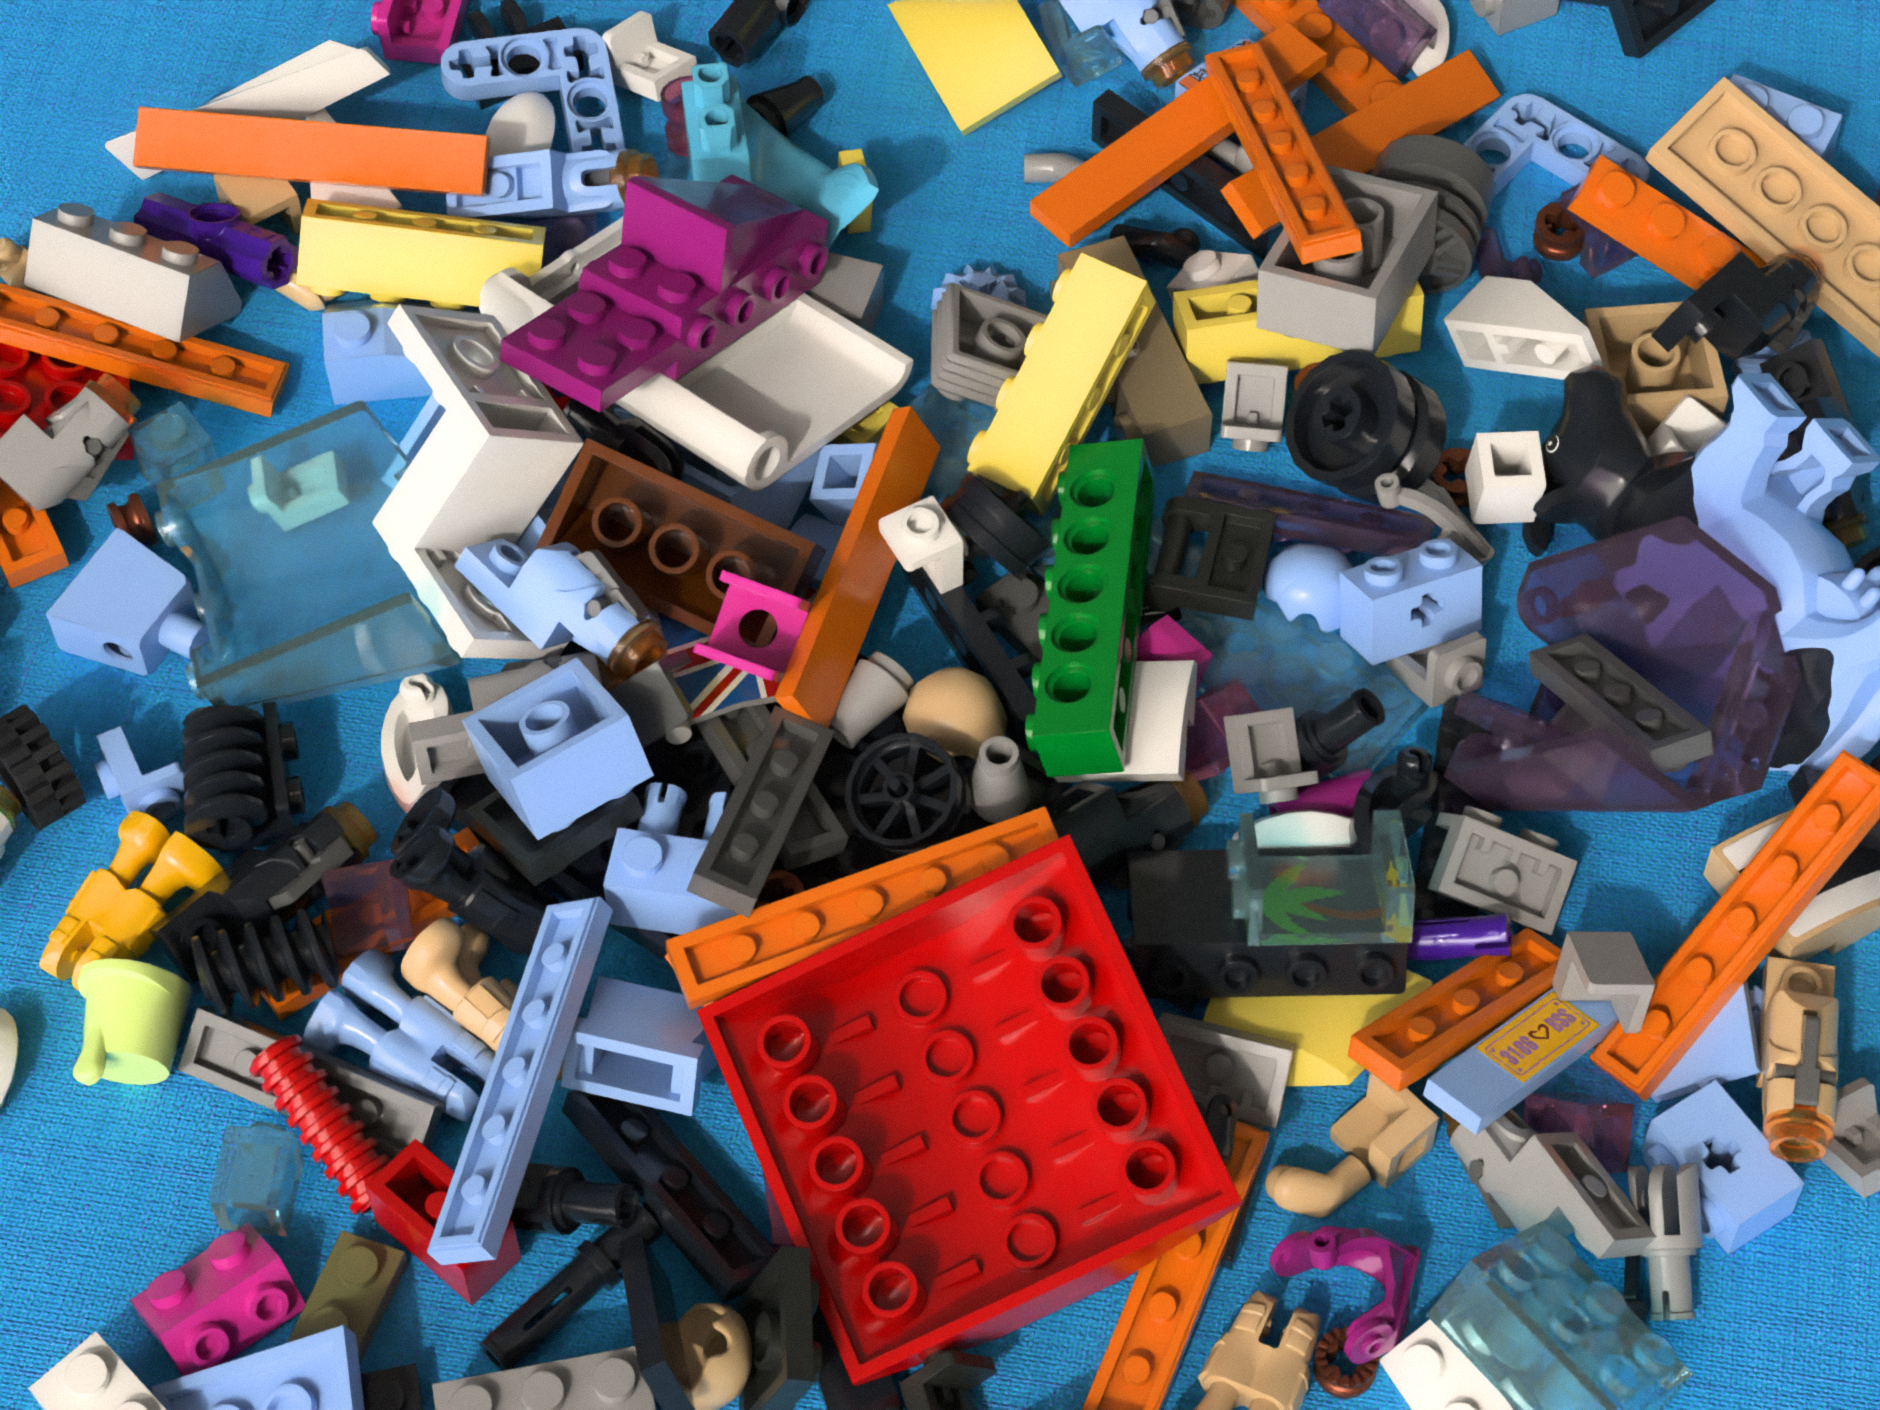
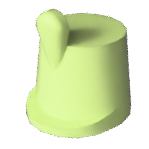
M109 958L93 960L82 965L78 974L77 984L80 994L86 999L82 1052L73 1067L74 1078L86 1086L95 1084L100 1078L135 1085L156 1084L166 1080L171 1072L193 992L189 983L167 970L149 963L130 959Z

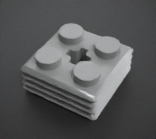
M948 283L946 285V292H942L941 301H937V309L932 310V386L948 399L954 401L969 399L993 407L998 412L996 400L1003 383L1009 376H1017L1027 357L1024 354V348L1032 328L1038 322L1044 323L1048 315L956 283Z

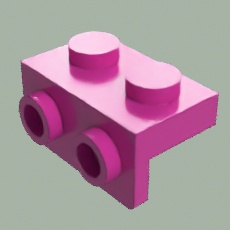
M470 0L375 1L371 12V29L373 35H379L384 58L387 60L441 64V57L445 50L458 42Z
M249 1223L236 1231L219 1236L209 1245L207 1250L178 1269L161 1274L150 1283L146 1290L130 1300L142 1322L166 1349L182 1377L225 1363L303 1311L305 1307V1301L280 1256Z

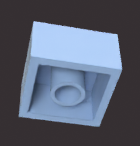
M577 657L462 720L489 781L537 840L552 832L561 831L569 827L577 818L609 800L626 795L634 786L654 776L629 715Z

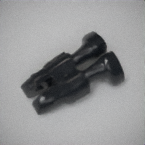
M439 787L430 789L413 805L396 832L391 844V853L397 857L390 865L389 874L410 890L424 891L447 902L448 910L465 921L485 930L487 934L493 935L500 944L507 947L512 953L530 956L547 905L560 903L559 900L541 886H534L511 863L485 843L474 846L468 852L462 850L455 843L456 841L449 832L457 811L453 796Z

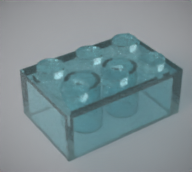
M1543 1220L1472 1258L1426 1315L1516 1410H1663L1694 1375L1677 1358V1354L1671 1344L1661 1336L1654 1334L1626 1306V1302L1619 1291L1610 1284L1603 1282L1576 1255L1572 1244L1563 1235L1553 1231Z

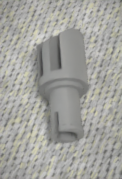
M1683 1163L1679 1166L1676 1173L1672 1165L1659 1164L1652 1167L1650 1175L1643 1165L1628 1166L1630 1202L1657 1236L1640 1255V1257H1648L1651 1301L1650 1320L1696 1319V1312L1693 1308L1690 1255H1697L1696 1248L1703 1247L1697 1163Z

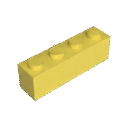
M307 198L301 218L296 285L309 286L313 293L323 296H342L346 291L368 293L373 300L382 303H402L406 298L430 301L431 306L444 310L458 311L464 309L465 305L480 307L481 288L491 275L506 268H516L530 277L542 269L546 227Z
M1083 253L1080 254L1073 269L1067 268L1060 275L1052 296V300L1055 303L1044 323H1036L1032 328L1024 348V354L1027 357L1017 376L1011 375L1003 383L996 400L998 412L988 431L983 429L976 435L967 456V462L970 464L967 469L968 472L971 471L1000 497L1006 492L1013 498L1021 489L1030 497L1022 505V508L1044 517L1058 490L1057 480L1059 472L1067 471L1070 445L1082 444L1156 303L1147 281Z
M1258 280L1173 292V336L1197 384H1212L1226 380L1227 360L1288 365V371L1321 363L1327 357L1345 351L1256 328ZM1418 280L1415 282L1374 354L1375 356L1390 357L1396 354L1420 351L1424 293Z

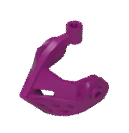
M1322 1226L1312 1233L1297 1231L1288 1235L1275 1247L1270 1256L1269 1264L1278 1276L1290 1277L1313 1268L1328 1270L1334 1266H1348L1375 1278L1384 1287V1300L1355 1319L1347 1329L1344 1352L1352 1363L1364 1364L1391 1351L1404 1336L1409 1320L1412 1288L1421 1256L1419 1248L1413 1245H1404L1373 1229H1347L1333 1226Z

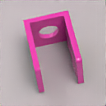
M722 570L719 580L730 584L708 645L696 642L693 653L780 683L813 603ZM754 610L767 611L774 617L777 623L775 639L763 648H753L747 645L740 634L742 619L746 614Z

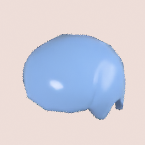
M1311 543L1287 546L1277 552L1265 568L1262 589L1266 598L1278 603L1287 620L1293 621L1300 614H1311L1315 616L1320 630L1331 632L1340 628L1339 572L1353 568V566L1343 553L1333 547Z

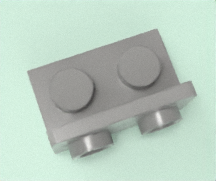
M1465 806L1462 815L1440 812L1435 825L1447 829L1448 833L1427 889L1490 914L1509 913L1510 922L1525 928L1528 927L1537 933L1551 936L1578 861L1556 853L1559 842L1543 834L1521 829L1517 837L1500 830L1503 819L1484 810Z
M1162 1012L1158 1024L1194 1100L1200 1102L1208 1109L1209 1102L1215 1095L1227 1094L1233 1098L1237 1105V1121L1261 1130L1264 1128V1125L1276 1128L1285 1104V1091L1296 1044ZM1222 1105L1221 1112L1225 1116H1227L1228 1110L1226 1106Z

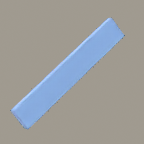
M601 897L552 904L546 907L428 1246L427 1253L440 1265L496 1260L613 912V909Z

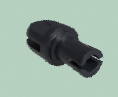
M573 398L564 408L563 414L578 435L585 439L589 438L675 479L683 480L684 462L678 449L672 442L642 419L634 417L623 420L607 408L598 412Z
M1366 688L1357 689L1349 698L1326 714L1309 710L1295 719L1302 771L1318 770L1320 781L1346 763L1348 745L1375 726L1378 727L1384 723L1385 710L1376 695Z
M528 1163L509 1220L513 1222L514 1228L521 1231L570 1235L581 1224H600L627 1229L636 1220L639 1209V1197L637 1190H632L634 1187L632 1184L589 1182L585 1180L582 1172L576 1167Z

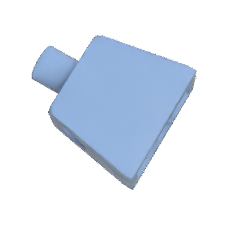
M119 528L112 532L46 613L59 649L143 676L153 673L171 650L193 661L199 659L206 651L212 635L209 626L196 620L199 608L189 579Z

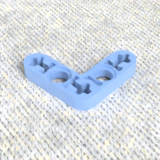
M570 28L468 40L452 44L441 57V82L444 89L452 97L459 100L472 101L514 96L525 92L539 93L559 90L571 153L591 151V136L601 135L602 150L625 149L607 47L597 32L588 28ZM584 50L585 56L589 58V77L579 79L577 59L573 57L574 51ZM529 54L539 61L540 66L533 73L518 74L509 68L508 63L516 55ZM492 59H498L499 76H492L490 61ZM471 64L474 77L463 78L460 65ZM589 96L600 99L605 104L606 109L599 116L585 117L575 110L574 105L579 99Z
M1533 94L1516 95L1507 100L1463 144V146L1477 154L1484 150H1497L1507 157L1508 160L1501 164L1486 163L1491 168L1497 185L1494 197L1530 161H1533L1576 188L1580 186L1589 167L1600 154L1648 184L1650 168L1646 160L1639 154L1544 98ZM1566 144H1577L1584 147L1589 154L1583 158H1569L1563 155L1558 148Z

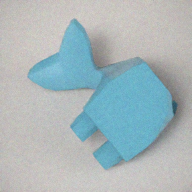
M718 62L693 66L691 68L692 81L681 82L691 180L718 183L733 174L829 221L826 247L829 251L840 231L852 222L876 197L879 187L872 170L856 163L833 170L778 132L744 100L737 76H728L726 63Z

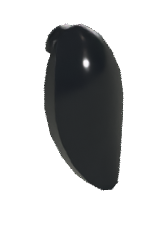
M1406 747L1402 749L1397 755L1396 764L1383 767L1373 773L1363 782L1358 791L1351 812L1349 836L1350 846L1355 859L1362 864L1373 863L1400 845L1421 828L1437 808L1439 798L1438 774L1431 769L1432 757L1425 749L1419 747Z

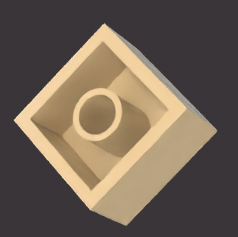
M1684 301L1584 309L1582 323L1588 327L1604 367L1617 371L1624 378L1630 413L1647 439L1685 395H1691L1723 420L1729 395L1719 354L1713 345L1705 337L1696 344L1686 337L1670 352H1667L1651 336Z

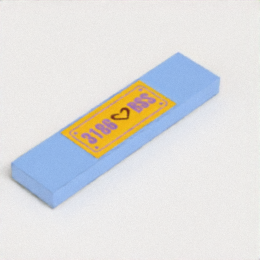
M1553 987L1429 1077L1423 1096L1477 1135L1600 1043L1619 1021L1610 1001H1559Z

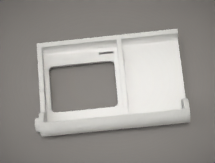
M623 217L575 248L565 251L558 259L530 277L516 268H506L491 275L485 281L480 291V313L494 315L509 335L579 290L578 282L582 268L621 244ZM804 293L676 381L659 372L616 401L615 404L635 417L642 419L660 433L749 490L759 491L769 486L891 399L907 381L914 359Z

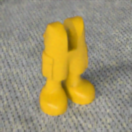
M133 810L122 820L118 828V837L121 843L107 870L99 868L96 872L92 870L75 896L71 898L65 911L66 916L61 919L56 929L52 930L48 937L50 940L41 956L40 968L61 981L72 977V985L78 991L77 980L82 965L93 960L109 958L130 960L140 958L155 941V938L148 929L167 915L162 908L166 901L184 886L197 891L223 870L211 855L190 838L178 831L170 835L165 826L149 814ZM148 864L154 865L138 889H128L138 874Z

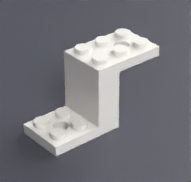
M399 304L387 324L402 344L405 356L417 366L432 388L434 398L446 411L372 523L387 544L391 556L399 562L416 588L419 599L429 608L447 635L448 643L458 652L461 658L546 660L552 656H560L569 642L540 650L464 577L454 565L465 547L501 538L516 544L578 454L584 442L542 382L500 361L501 339L508 334L494 315Z

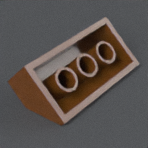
M589 438L585 440L535 548L536 550L568 542L576 546L582 553L598 549L624 583L633 589L646 607L708 636H711L730 585L719 580L722 570L804 599L827 549ZM751 611L741 621V637L747 645L753 648L766 647L776 637L777 623L774 617L767 611Z

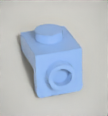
M121 726L96 736L105 760L93 765L108 800L120 796L127 814L133 810L149 814L158 821L167 820L177 814L179 810L184 809V795L186 793L183 783L184 771L179 762L142 775Z

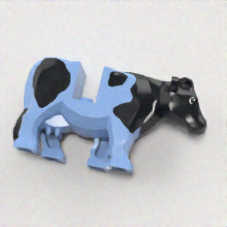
M1593 364L1570 372L1564 379L1562 414L1541 447L1547 486L1543 497L1534 505L1533 511L1542 521L1557 524L1576 523L1586 529L1595 540L1607 562L1609 572L1614 574L1622 594L1644 615L1649 625L1650 640L1657 648L1728 642L1732 640L1749 619L1758 623L1755 630L1696 695L1704 705L1721 717L1738 748L1768 770L1788 771L1792 776L1801 766L1825 772L1843 749L1860 760L1880 739V566H1875L1867 574L1862 568H1855L1845 545L1826 529L1822 523L1826 507L1837 496L1848 491L1856 476L1871 472L1880 463V456L1852 424L1845 419L1813 418L1805 429L1802 450L1786 460L1776 462L1787 448L1788 434L1797 429L1807 416L1770 373L1738 374L1731 385L1734 409L1730 422L1718 433L1706 440L1697 452H1670L1654 456L1649 440L1630 413L1624 378L1617 371Z

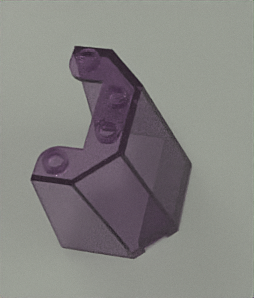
M1683 516L1668 519L1529 563L1517 594V608L1524 625L1548 645L1587 633L1709 728L1712 734L1713 755L1689 762L1682 770L1662 773L1603 729H1594L1530 745L1565 704L1562 699L1541 683L1515 749H1510L1497 738L1487 733L1481 732L1465 736L1458 742L1444 775L1445 778L1488 809L1501 811L1685 813L1762 789L1802 678L1796 656H1786L1775 620V615L1782 611V607L1774 585Z

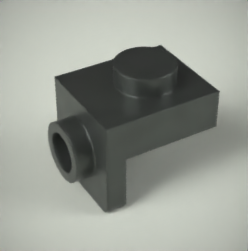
M947 1348L929 1355L923 1361L924 1367L900 1382L899 1385L907 1410H976L970 1390L993 1376L997 1370L992 1357L964 1353L960 1348Z

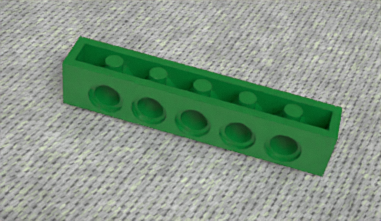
M1143 438L1070 445L1067 471H1062L1058 474L1057 489L1062 510L1061 517L1053 518L1051 525L1052 545L1056 556L1054 565H1047L1045 570V588L1049 600L1048 613L1040 614L1038 624L1043 655L1042 662H1035L1032 668V686L1037 701L1035 712L1027 713L1025 721L1028 748L1031 752L1038 751L1047 777L1124 772L1156 488V478Z

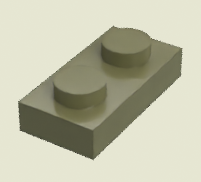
M342 1230L287 1343L344 1325L356 1334L360 1366L408 1265L405 1251Z

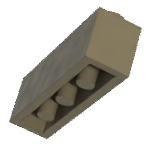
M1123 235L1057 254V279L1050 281V293L1052 298L1060 275L1067 268L1073 269L1081 253L1145 281L1146 279ZM1156 301L1137 337L1140 348L1139 355L1125 360L1102 404H1110L1114 412V429L1118 441L1143 438L1152 468L1208 452L1210 450L1212 413Z

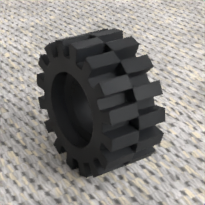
M22 704L0 718V780L8 788L9 794L15 803L19 804L23 814L27 818L29 817L35 827L42 830L85 804L86 797L80 788L81 784L78 778L71 771L73 768L69 761L63 757L57 742L53 741L46 726L43 722L40 723L37 715L32 710L30 711L27 705Z

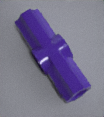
M157 192L144 197L140 210L134 215V223L143 226L147 230V235L164 241H183L195 245L199 249V254L221 261L229 277L234 275L274 290L288 284L291 273L298 266L297 246L290 244L286 236L241 221V211L234 205L226 203L194 205Z

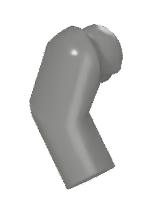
M1067 153L1024 154V183H1056L1086 161Z

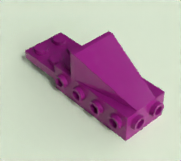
M733 174L718 183L633 176L626 183L621 244L582 268L578 282L579 290L501 339L500 361L598 412L603 411L659 372L676 381L821 282L822 271L828 260L826 239L829 221Z

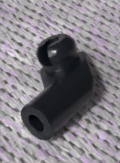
M1118 223L1112 228L1109 239L1124 235L1135 257L1176 270L1183 269L1185 261L1196 254L1201 246L1197 234L1188 228H1178L1169 233Z

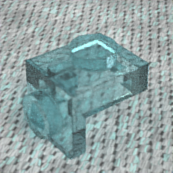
M1049 0L1038 6L1044 28L1038 32V36L1053 61L1056 62L1075 87L1096 79L1124 63L1121 50L1101 25H1095L1080 32L1059 0Z

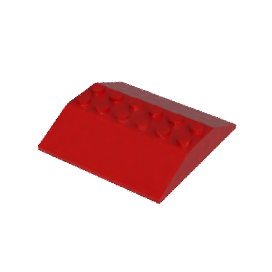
M1070 834L696 1010L795 1247L809 1248L810 1275L816 1276L819 1282L818 1303L854 1386L921 1365L929 1355L947 1348L966 1350L1007 1335L1127 1278L1243 1204Z

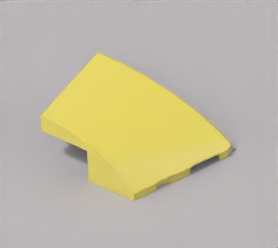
M899 0L887 4L963 136H966L1063 77L1017 0Z
M1406 970L1405 991L1401 994L1210 998L1203 1021L1295 1043L1296 1046L1287 1087L1349 1085L1365 1070L1364 1067L1348 1057L1351 1035L1431 987L1433 982Z

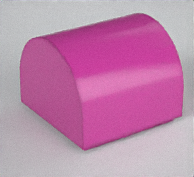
M1167 614L1153 623L1139 637L1136 661L1195 660L1197 663V691L1213 654Z

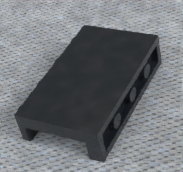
M1351 847L1127 851L1128 920H1131L1134 972L1146 998L1378 995L1403 993L1406 987L1408 943L1398 942L1397 938L1382 928L1381 924L1350 926L1319 920L1322 924L1328 926L1321 927L1285 918L1292 925L1290 927L1298 930L1296 932L1306 935L1304 937L1315 941L1312 942L1287 937L1272 928L1265 920H1262L1260 915H1257L1258 910L1262 906L1258 897H1264L1280 880L1302 868H1306L1304 870L1305 874L1299 878L1301 881L1295 885L1298 888L1289 892L1287 898L1297 893L1300 895L1306 892L1346 898L1342 901L1312 905L1313 907L1303 909L1353 918L1379 914L1388 900V892L1391 891L1394 869L1392 850L1382 858L1369 864H1362L1355 859Z

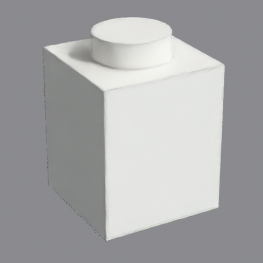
M1538 431L1476 433L1465 467L1472 524L1534 522L1536 513L1533 511L1534 505L1543 497L1547 486Z

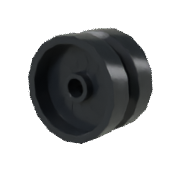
M1354 350L1331 355L1311 369L1295 390L1286 415V444L1294 464L1310 478L1327 486L1335 487L1358 501L1380 505L1374 485L1377 477L1385 473H1392L1398 476L1401 487L1417 490L1425 483L1437 466L1446 441V413L1437 393L1417 377L1403 370L1396 369L1390 363L1373 354Z

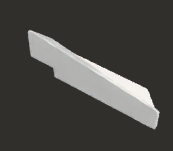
M328 40L215 99L187 111L301 120L390 75V69L368 46L356 49ZM136 129L107 141L105 148L142 181L163 171L140 169L133 166Z

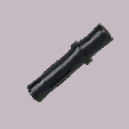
M639 1205L636 1220L629 1228L610 1226L592 1243L588 1240L580 1243L574 1249L576 1257L538 1291L533 1293L527 1301L479 1343L485 1355L500 1371L514 1368L551 1334L561 1328L569 1318L603 1288L611 1291L621 1282L619 1275L622 1272L618 1248H620L619 1242L642 1233L650 1246L663 1234L657 1221L645 1208ZM564 1292L567 1293L568 1296L530 1330H524V1327Z

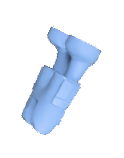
M376 948L365 951L343 973L341 990L345 996L332 989L322 998L306 1026L303 1044L330 1055L341 1049L344 1044L359 1049L370 1055L369 1071L445 1102L443 1109L445 1114L460 1121L468 1122L475 1113L480 1099L467 1084L451 1073L457 1070L478 1085L484 1087L495 1052L482 1040H479L453 1019V1013L430 995L425 994L424 997L416 996L414 999L408 996L394 979L395 963L390 956ZM354 1003L363 1008L373 1007L398 1023L399 1028L386 1031L362 1013Z

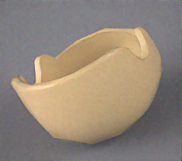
M964 667L939 669L918 681L910 689L902 717L908 733H917L935 740L952 757L964 755L971 757L975 761H977L983 742L995 736L1005 737L1008 724L1007 714L992 683L986 677ZM927 753L941 763H944L939 757Z
M698 1303L680 1317L678 1322L695 1410H719L742 1394L752 1366L751 1337L746 1322L731 1307L719 1303Z

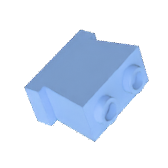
M598 976L587 1019L577 1017L563 1058L561 1087L692 1116L699 1104L701 1082L718 1065V1061L696 1011L704 1006L689 1010L684 994Z

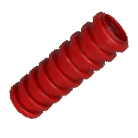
M287 1035L258 1054L253 1059L249 1072L254 1078L261 1076L265 1082L261 1088L266 1095L275 1094L277 1099L274 1102V1106L278 1112L285 1110L290 1116L286 1122L291 1129L299 1127L302 1131L299 1137L300 1142L303 1146L312 1145L315 1151L311 1156L316 1163L324 1162L328 1168L324 1171V1175L329 1181L336 1179L339 1182L340 1186L337 1188V1193L340 1197H350L353 1203L349 1206V1209L353 1215L360 1213L363 1215L372 1210L365 1185L391 1160L387 1154L381 1156L377 1154L375 1149L378 1147V1142L374 1137L366 1139L363 1131L366 1129L363 1121H353L350 1117L353 1112L352 1106L348 1102L344 1104L339 1102L337 1098L341 1095L338 1087L336 1085L328 1087L325 1082L328 1078V1073L325 1069L316 1070L312 1065L316 1061L314 1054L311 1051L304 1053L300 1047L304 1042L300 1035Z

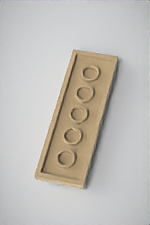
M1723 77L1651 147L1645 160L1767 264L1779 257L1793 258L1804 263L1816 276L1820 287L1817 297L1813 302L1880 358V207L1726 77Z

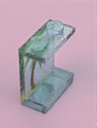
M1373 810L1371 854L1268 857H1259L1253 813H1239V838L1237 840H1227L1226 870L1227 879L1231 880L1232 918L1245 920L1248 946L1412 943L1415 883L1400 810Z

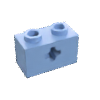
M1450 538L1426 541L1420 547L1395 555L1374 557L1363 565L1340 571V637L1369 663L1376 665L1475 631H1481L1483 565Z
M1716 1079L1653 1118L1641 1150L1644 1153V1160L1650 1172L1653 1166L1659 1164H1670L1677 1173L1679 1166L1683 1163H1697L1702 1233L1709 1239L1715 1238L1728 1255L1792 1214L1804 1185L1801 1178Z

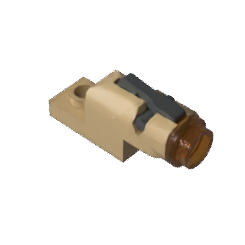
M1768 956L1763 968L1758 1046L1761 1073H1757L1756 1087L1762 1088L1763 1136L1769 1141V1151L1775 1157L1795 1163L1813 1162L1825 1156L1826 1146L1833 1141L1834 1127L1836 1125V1086L1839 1066L1838 999L1834 998L1836 966Z

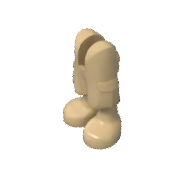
M442 917L426 927L412 942L402 960V977L418 991L430 995L452 1010L453 1019L472 1034L482 1039L496 1054L519 987L509 978H504L500 982L492 976L482 978L479 966L487 956L490 946V936L485 930L469 922L459 927L449 917ZM563 1061L556 1081L562 1080Z
M1259 1290L1255 1291L1243 1305L1230 1330L1224 1333L1210 1350L1211 1352L1197 1378L1205 1395L1193 1410H1232L1239 1406H1246L1248 1410H1300L1305 1394L1309 1390V1364L1319 1336L1320 1316L1297 1306L1288 1326L1285 1327L1279 1338L1280 1344L1278 1348H1273L1263 1344L1265 1337L1269 1336L1278 1298Z

